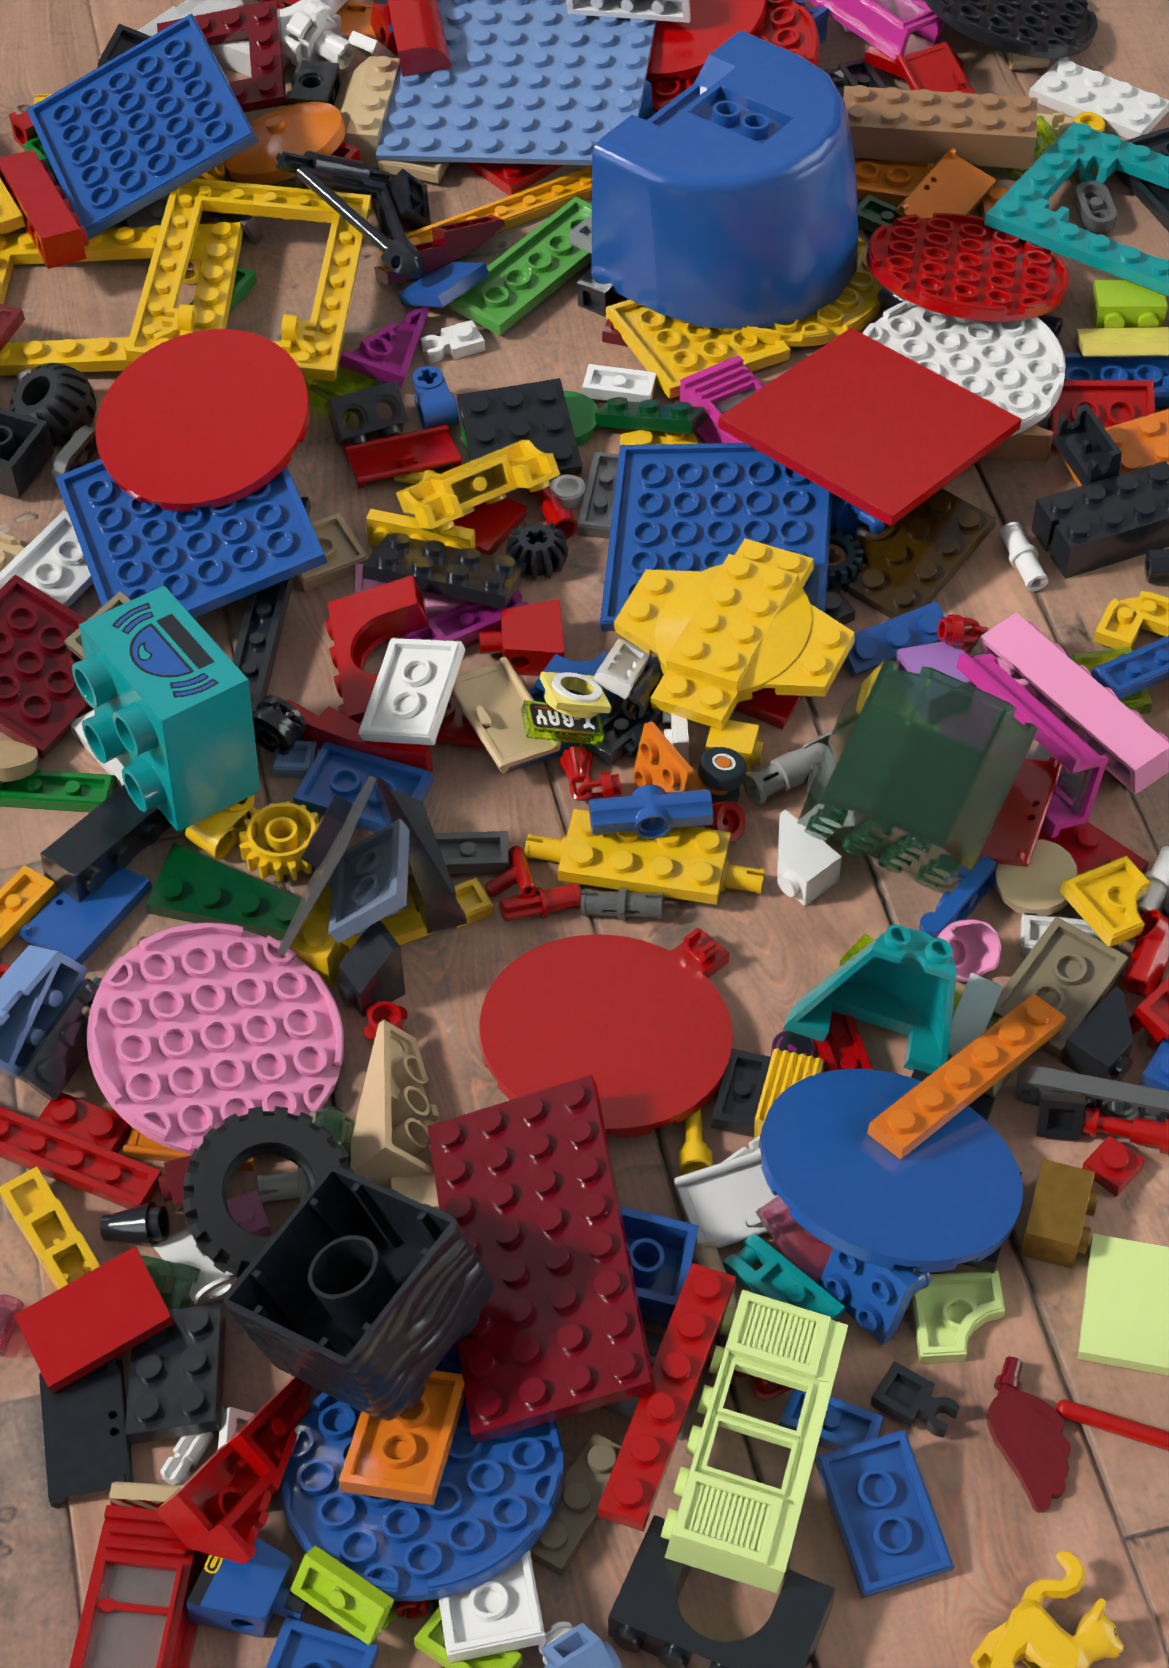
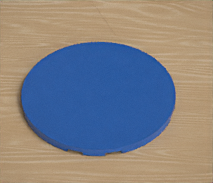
M841 1069L818 1073L804 1078L783 1091L768 1110L759 1139V1148L763 1162L761 1169L773 1195H779L783 1202L791 1209L789 1215L820 1241L848 1256L884 1268L893 1269L895 1264L918 1267L919 1272H941L954 1270L957 1264L971 1260L975 1262L983 1260L995 1252L1010 1235L1022 1205L1023 1186L1021 1174L1016 1160L1005 1141L971 1107L967 1106L900 1160L867 1134L869 1124L922 1081L880 1070Z
M450 1349L434 1370L462 1374L459 1350ZM322 1392L312 1402L313 1408L294 1430L298 1433V1437L280 1483L282 1506L288 1526L304 1555L316 1545L393 1598L394 1601H424L457 1595L494 1579L513 1566L535 1545L546 1530L560 1500L564 1480V1455L556 1420L476 1443L470 1432L465 1397L434 1506L341 1492L339 1479L361 1411Z

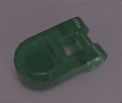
M141 1255L168 1309L190 1308L192 1300L188 1299L192 1283L198 1282L201 1269L182 1263H174ZM167 1277L175 1279L171 1294L162 1293Z

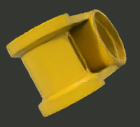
M252 795L187 827L185 831L186 838L216 859L225 858L240 842L239 832L245 831V819H251L255 814V810H257L253 806L255 796Z

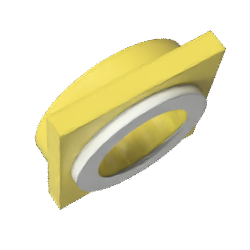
M541 672L540 680L546 690L544 698L548 705L556 711L576 718H591L599 713H610L611 705L601 686L593 680L594 676L571 672ZM566 689L578 691L585 695H577L567 691Z

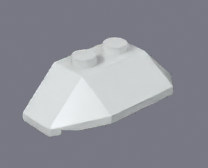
M566 0L568 14L686 23H690L691 19L689 0Z

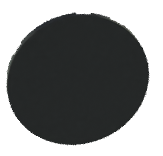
M924 0L927 6L941 20L960 33L990 47L1029 57L1063 58L1079 54L1090 46L1098 27L1096 15L1088 10L1087 6L1089 3L1086 0Z

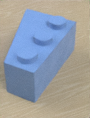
M29 945L0 978L1 1074L21 1080L17 1077V1074L73 992L84 980L89 968L58 951Z

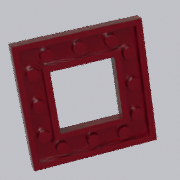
M277 0L194 16L209 46L249 38L251 78L228 82L244 113L287 104L280 9ZM181 19L157 23V33Z

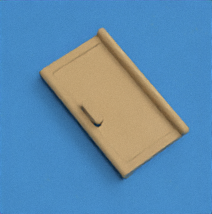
M502 657L497 664L456 677L451 693L502 774L506 773L509 767L560 750L562 743L552 728L537 727L533 724L529 705L536 703L506 657Z

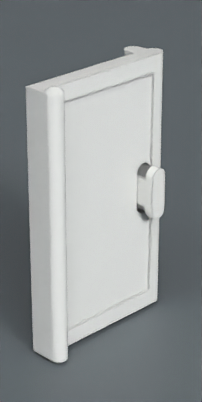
M760 1150L674 1178L673 1183L688 1223L699 1226L696 1246L705 1242H715L719 1249L746 1240L751 1234L761 1235L797 1223L789 1215L791 1209L783 1202L779 1195L774 1196L761 1169L763 1162Z

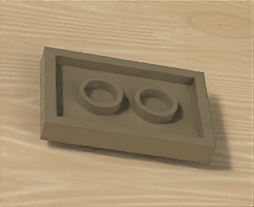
M1056 916L1001 991L991 1017L998 1020L999 1017L1006 1016L1034 993L1067 1017L1064 1028L1041 1046L1061 1058L1066 1039L1099 1005L1126 967L1128 956L1112 947H1108L1100 940Z

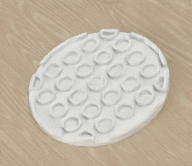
M904 301L883 312V317L874 324H869L862 333L1021 418L1020 429L1011 436L1027 430L1042 420L1057 403L1064 385L1066 364L1062 347L1051 329L1037 317L1007 322L978 321L941 314L909 301Z

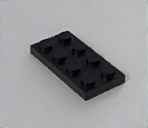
M387 533L364 563L362 578L390 583L412 575L420 591L505 609L526 577L527 563L515 561L514 558L509 556L496 557L482 554L473 548L459 549L445 546L440 541H422L410 538L403 533Z

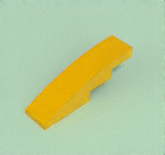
M37 1166L0 1186L2 1200L57 1290L100 1266L80 1231H77L60 1200L55 1198Z

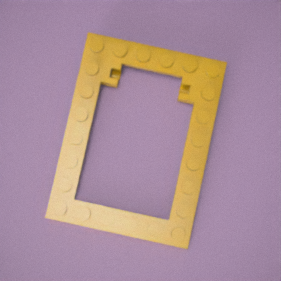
M195 178L170 192L126 347V360L133 362L153 347L172 338L192 333L193 328H196L197 310L195 305L180 304L179 309L176 308L202 211L242 214L252 217H273L284 220L314 221L316 223L325 222L331 223L311 319L310 321H300L298 315L284 314L281 326V342H272L283 348L294 359L305 379L335 381L365 237L311 189ZM335 192L368 221L371 209V195Z
M241 222L199 224L189 260V263L193 264L194 270L186 271L183 282L185 284L197 283L193 305H195L197 310L196 328H193V332L226 329L243 238ZM161 225L106 229L89 239V245L84 246L87 259L77 262L152 258ZM28 232L0 234V304L4 305L14 265L44 264ZM129 337L8 342L0 352V376L18 375L23 370H32L37 366L47 363L65 364L80 372L122 371L132 363L126 360V347Z

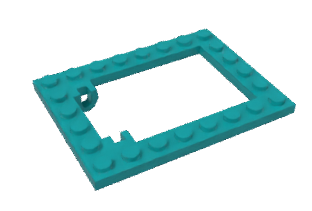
M1073 122L986 213L984 222L986 226L1169 296L1168 260L1146 254L1135 247L1120 244L1104 235L1094 234L1081 229L1073 223H1067L1069 221V208L1061 206L1057 212L1049 210L1050 201H1048L1076 169L1080 170L1079 179L1081 183L1084 181L1104 183L1115 170H1119L1169 189V156L1154 152L1146 146L1124 141L1116 135L1097 131L1087 124ZM1091 166L1099 169L1097 177L1092 175Z

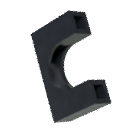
M656 1515L653 1516L608 1616V1636L612 1637L618 1646L633 1653H639L643 1650L657 1656L659 1661L668 1668L809 1667L832 1610L835 1588L789 1570L773 1611L760 1630L738 1641L723 1642L709 1639L691 1628L680 1612L677 1600L692 1566L664 1558L669 1544V1539L660 1537L665 1519Z

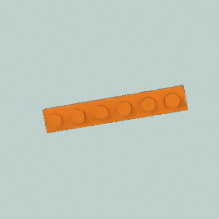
M1033 993L872 1120L867 1134L900 1160L903 1159L1064 1028L1067 1017Z

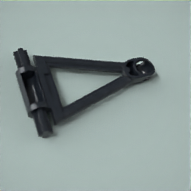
M286 151L277 154L276 159L278 163L276 168L279 171L295 173L297 178L383 252L382 260L391 271L412 278L421 277L424 270V259L415 246L407 239L386 186L391 177L389 172L371 169L364 161L314 151H307L304 155ZM330 188L371 195V198H375L392 241L390 242Z

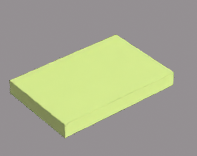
M1092 1234L1077 1359L1169 1376V1247Z

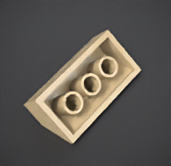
M388 56L368 57L342 79L334 106L340 111L346 126V134L342 142L359 147L360 159L368 166L378 167L379 160H376V152L400 65L399 58H390Z

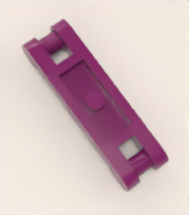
M517 589L505 609L529 605V603L522 601L523 596ZM468 602L429 618V626L399 636V639L426 640L432 638L431 640L461 641L464 646L480 639L479 632L500 631L501 611L504 609Z

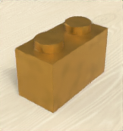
M1042 1159L1020 1252L1021 1256L1073 1269L1077 1252L1086 1254L1092 1228L1083 1226L1085 1215L1094 1217L1100 1191L1091 1189L1095 1172Z

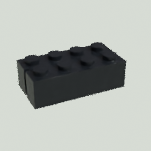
M1166 461L1036 499L1031 530L1045 551H1051L1050 558L1065 579L1144 555L1147 550L1169 547V465Z

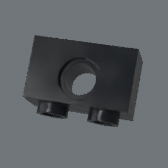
M302 60L298 73L293 75L292 91L287 92L286 106L311 101L325 102L334 106L341 85L339 63Z

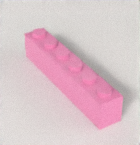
M1016 612L981 635L982 653L993 654L997 658L996 663L1088 746L1100 756L1106 755L1108 761L1105 769L1133 794H1138L1169 772V739L1163 733L1156 732L1147 725L1136 710H1130L1119 701L1113 690L1109 687H1103L1092 678L1091 673L1085 666L1077 665L1071 660L1059 644H1053L1043 636L1033 622H1027Z

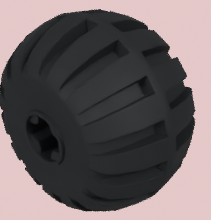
M47 363L35 367L31 370V373H27L21 378V383L16 385L11 396L10 411L48 422L53 448H55L56 444L65 446L70 441L73 433L82 426L90 427L96 413L97 403L94 390L89 381L80 371L65 364Z

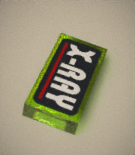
M525 700L522 705L521 714L527 738L600 745L604 738L599 714L591 718H576L556 711L546 702Z

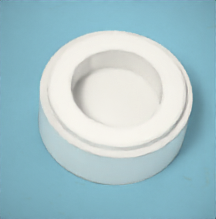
M566 474L553 479L550 490L553 496L559 497L564 508H575L583 502L585 483L578 476Z

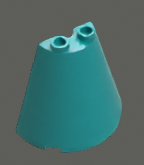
M891 925L887 928L886 932L801 996L791 1008L783 1029L824 1042L829 1032L832 1011L842 1015L853 1016L855 1019L908 1035L904 1068L912 1071L917 1069L932 1074L948 1061L956 983V966L952 958L953 948L942 938H934L922 931L905 928L902 925Z

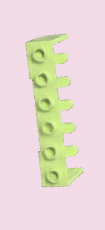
M745 1290L741 1292L737 1309L727 1307L720 1334L728 1336L725 1348L716 1345L709 1368V1373L717 1375L714 1387L704 1385L697 1409L698 1413L705 1414L706 1416L702 1427L693 1425L685 1453L694 1455L690 1469L681 1466L673 1495L680 1496L682 1499L678 1511L668 1509L660 1536L669 1539L664 1558L777 1594L790 1556L848 1328L847 1324L831 1320L830 1316ZM733 1371L743 1372L806 1392L796 1431L723 1408ZM720 1426L790 1448L791 1452L781 1489L707 1466L717 1427Z

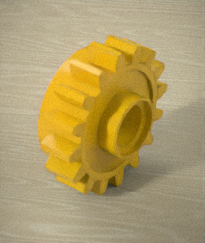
M289 801L270 803L260 810H255L252 818L245 819L244 821L245 831L239 832L242 860H247L248 870L251 872L259 868L261 879H265L270 873L275 874L276 882H281L283 875L287 874L295 881L298 878L297 872L300 870L311 874V864L302 860L301 857L319 823L318 813H310L306 810V805L302 804L299 806Z

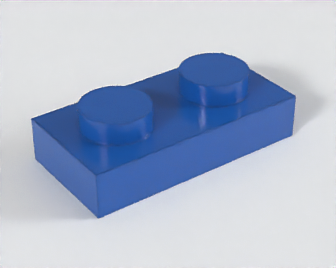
M793 1389L779 1421V1426L796 1431L806 1392ZM830 1396L818 1446L834 1451L877 1438L883 1423V1416Z

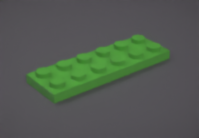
M575 196L487 266L488 276L450 302L449 308L501 336L592 261L591 253L569 243V232L592 214V204Z

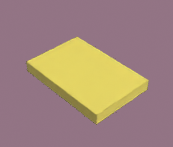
M1169 327L1076 329V342L1084 357L1169 356Z

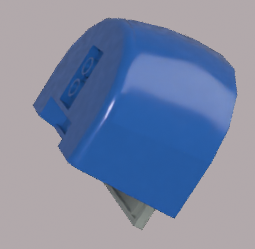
M739 31L709 54L693 85L648 120L632 114L597 142L592 155V214L569 232V243L592 254L591 278L595 282L610 283L613 285V292L659 314L705 328L742 329V327L747 328V326L765 328L774 326L775 323L784 324L797 319H804L838 299L857 271L858 199L855 158L845 101L829 74L794 52L744 31Z

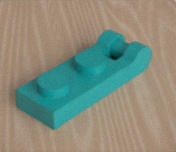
M751 1234L741 1244L742 1250L738 1254H730L722 1262L726 1273L736 1276V1283L742 1284L752 1293L830 1316L831 1320L837 1322L845 1314V1306L758 1235ZM754 1262L763 1264L757 1271L750 1267Z

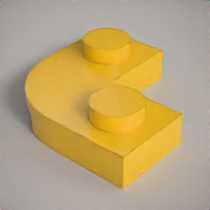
M1140 591L1139 597L1120 601L1114 598L1109 603L1095 631L1093 642L1130 653L1141 629L1166 637L1169 636V598L1147 591Z

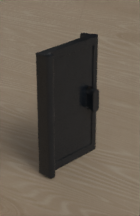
M114 1358L55 1393L50 1391L42 1374L39 1373L48 1498L51 1507L58 1508L61 1505L60 1502L109 1494L111 1484L115 1482L134 1483L131 1445L125 1436L127 1404L122 1360ZM111 1415H117V1417H113L112 1419H110Z

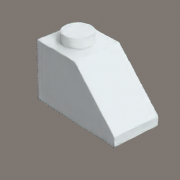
M785 809L779 816L777 883L787 896L794 897L805 907L839 881L842 856Z

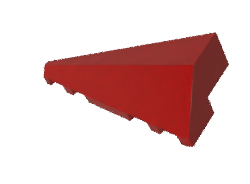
M292 1377L156 1510L187 1548L241 1564H245L255 1555L257 1550L254 1548L259 1530L266 1525L269 1517L266 1511L272 1494L279 1489L298 1437V1433L294 1430L299 1423L300 1417L307 1412L310 1403L307 1401L312 1386Z

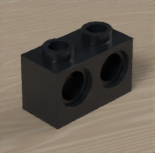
M396 380L330 398L325 403L337 444L347 442V445L368 441L367 435L380 432L381 438L395 435L401 432L400 426L409 421ZM382 402L390 406L392 410L391 419L385 420L378 416L376 412L377 403ZM344 412H353L357 415L359 419L357 429H350L344 424Z

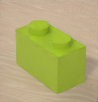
M1094 280L1090 303L1094 328H1158L1164 326L1168 307L1164 294L1128 280Z

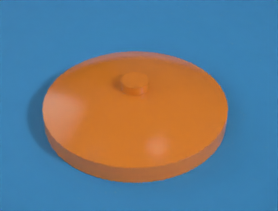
M301 102L275 109L250 122L259 142L227 159L223 164L229 177L235 182L267 185L296 177L295 173L279 171L276 168L278 163L276 159L277 154L286 151L304 155L307 151H314L331 155L340 146L345 137L346 126L340 111L335 106L325 102Z

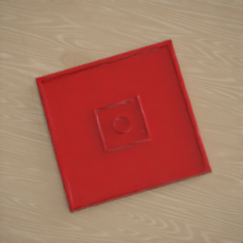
M849 328L721 415L718 419V428L887 525L892 526L1020 429L1022 419L861 332Z

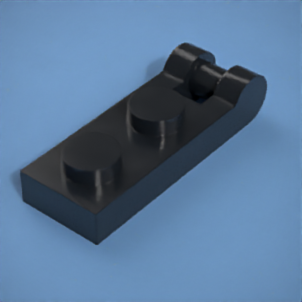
M86 978L79 984L17 1074L18 1078L48 1100H56L88 1053V1018L80 1012L86 1004L92 1005L99 988L89 978Z

